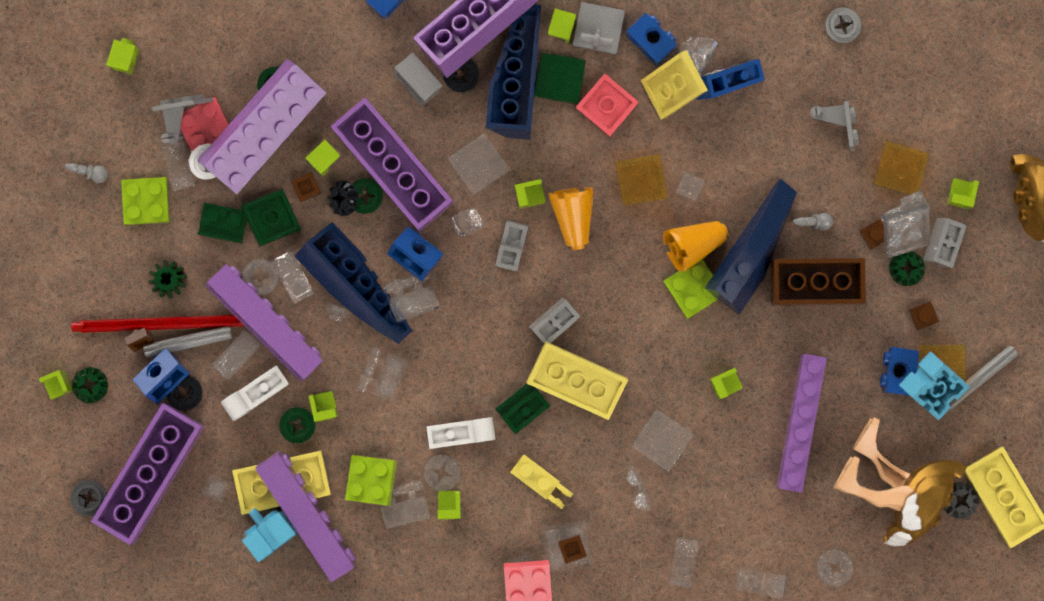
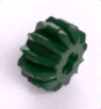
M163 260V268L159 264H155L154 266L158 270L157 273L154 271L149 272L150 275L155 276V279L148 280L149 284H156L152 291L155 293L160 290L159 297L162 298L166 293L168 298H173V291L180 295L181 291L178 287L186 288L187 286L181 280L187 279L188 276L185 274L179 275L184 271V268L180 266L176 269L177 262L172 261L169 266L168 261ZM165 275H172L170 278L171 284L163 283L166 280Z

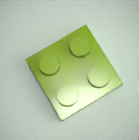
M167 177L121 180L124 225L170 222Z
M703 259L687 271L682 272L680 270L663 281L687 319L718 300L704 289L713 274Z
M352 455L345 500L390 506L397 461Z

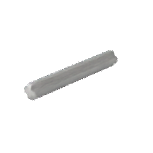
M229 326L149 343L143 345V352L146 357L158 355L165 348L170 352L224 341L232 338V331Z
M1008 346L965 382L970 388L958 400L953 398L949 403L950 409L954 408L1018 355L1017 351L1012 346Z

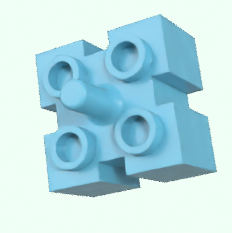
M930 351L918 364L920 368H917L916 374L911 372L899 385L936 419L940 420L951 408L949 403L953 398L958 400L970 386Z
M254 508L249 512V515L257 525L252 526L244 533L247 537L242 541L255 559L260 562L298 534L283 510L280 512L277 510L272 511L263 518L259 511Z

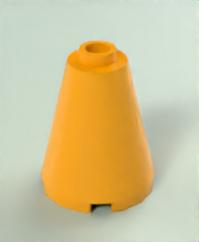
M584 187L585 191L581 192L578 188L554 191V194L549 193V200L566 246H571V250L584 249V245L589 243L594 190L591 187Z
M719 221L671 228L664 231L663 242L664 245H669L671 252H667V255L673 266L678 271L682 270L684 272L726 242L728 230L725 224H721Z

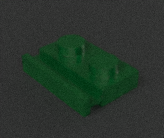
M204 203L197 234L242 244L247 220L242 210Z
M526 383L495 408V410L514 434H517L547 410L550 405L536 387Z

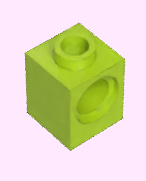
M121 38V41L114 39L106 65L110 69L132 75L139 48L134 45V41Z

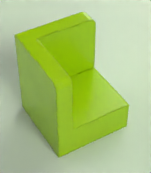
M555 8L548 35L564 39V43L569 44L576 14Z
M324 140L306 157V160L324 176L329 171L328 168L340 155Z
M954 178L947 204L965 209L973 208L979 181L969 182Z
M541 179L515 185L520 209L545 203Z
M732 368L709 379L718 400L743 388L736 374V368Z
M58 370L39 378L40 383L45 384L51 400L73 392L65 370Z
M332 391L309 395L314 422L338 417Z
M460 491L438 492V519H461Z

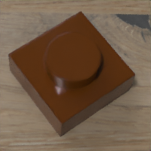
M312 172L291 181L300 202L321 194Z
M880 219L860 230L870 250L891 239Z
M931 301L909 309L917 331L939 322Z
M145 328L136 329L124 338L127 346L133 352L142 349L145 344L154 343L151 334Z
M579 534L558 542L565 564L587 557Z

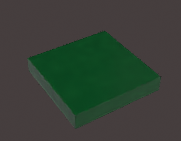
M542 52L534 97L578 105L586 60Z
M283 189L241 205L258 247L301 230Z

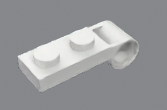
M276 365L241 390L225 398L221 404L234 422L287 387L290 383L278 365Z
M493 417L426 426L429 449L496 440Z

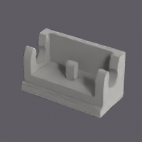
M411 53L394 68L393 75L422 107L438 94L443 86L414 53Z
M937 218L923 261L938 264L940 267L953 268L967 225L949 218Z
M561 298L533 322L529 328L543 344L546 341L551 343L581 316L566 299Z

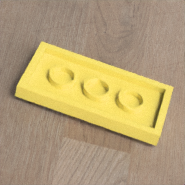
M546 341L526 382L533 387L609 420L628 382V378Z
M1003 446L967 466L964 472L972 487H974L975 492L979 495L978 497L1009 548L1016 546L1044 529V515Z
M322 450L290 457L293 462L291 467L296 474L299 472L306 482L304 486L308 492L312 491L316 498L331 495ZM257 465L232 470L242 515L248 514L254 508L262 511L280 506L256 471Z

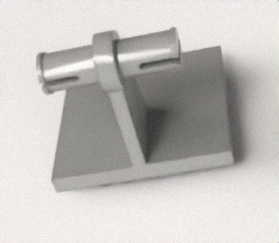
M581 2L573 46L616 55L625 10Z
M204 94L185 96L177 99L160 101V106L152 107L153 111L163 110L167 133L162 134L161 138L165 139L161 141L163 143L175 144L183 140L184 136L180 137L179 135H183L180 128L184 107L213 102V97L204 98Z
M849 101L844 102V105L823 108L815 106L811 109L810 114L813 119L847 127L851 152L856 151L855 145H859L857 129H853L852 123H857L854 107H850Z

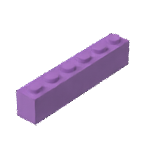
M226 264L206 283L205 287L302 382L322 363L321 353L313 346L310 348L304 342L306 340L305 337L297 330L294 332L288 326L290 324L289 321L281 314L278 316L272 310L274 308L273 305L265 298L262 300L256 294L258 292L257 289L250 282L246 284L240 278L242 276L241 273L234 266L229 267Z
M801 354L776 488L802 493L827 358L809 354Z
M278 451L259 463L256 471L329 580L333 582L355 567L354 560L356 557L350 548L346 549L342 541L344 539L337 529L333 530L329 524L331 519L326 511H321L317 506L319 502L312 491L308 492L305 488L306 482L299 472L296 474L291 467L293 462L290 457Z

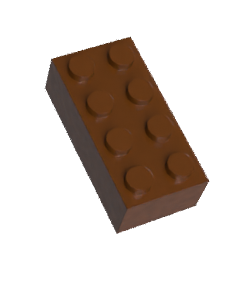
M865 258L773 259L771 261V306L866 304Z

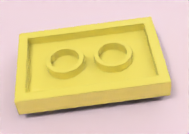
M687 50L680 52L641 80L661 120L669 117L708 91Z

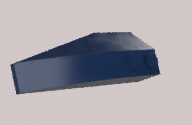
M534 4L511 24L508 37L505 40L501 56L498 59L494 75L489 84L486 129L507 138L526 140L531 138L541 5Z
M778 179L704 288L738 315H740L766 275L797 194L782 179Z
M333 222L307 241L294 256L335 299L379 333L399 344L413 331L398 307H393L391 304L390 295L387 290H382L378 284L376 273L374 271L371 272L365 264L367 261L365 256Z

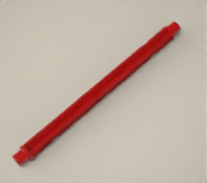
M234 315L81 320L80 322L71 323L72 332L81 333L134 331L142 328L146 330L225 326L244 327Z

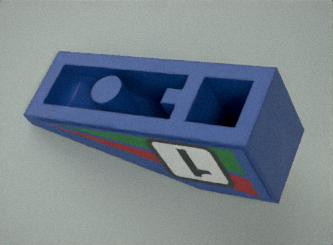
M760 59L700 75L708 91L696 99H712L765 81Z

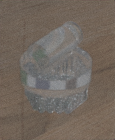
M475 208L460 211L458 215L451 219L453 228L458 236L471 235L485 225Z

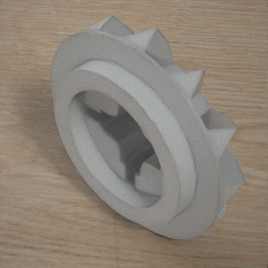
M837 8L828 15L825 21V32H827L830 39L838 43H849L860 33V18L856 12L849 8ZM840 18L843 20V23H852L846 27L845 33L842 29H835L840 24Z

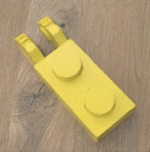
M526 455L520 458L510 472L546 500L548 498L561 509L565 505L560 499L551 495L553 490L557 487L565 496L571 498L573 495L571 491L559 483L558 479Z

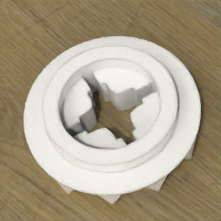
M208 143L198 145L195 150L191 151L190 158L188 159L192 173L196 177L205 180L216 177L198 161L211 146Z

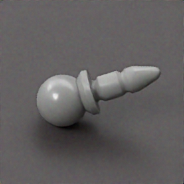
M75 163L64 165L69 171L86 175V179L89 180L91 178L95 183H103L108 178L107 169L101 165L93 167L92 164H89L88 168Z
M820 213L819 215L813 214L811 217L794 219L793 223L799 226H811L813 230L826 231L832 227L833 219L828 213Z

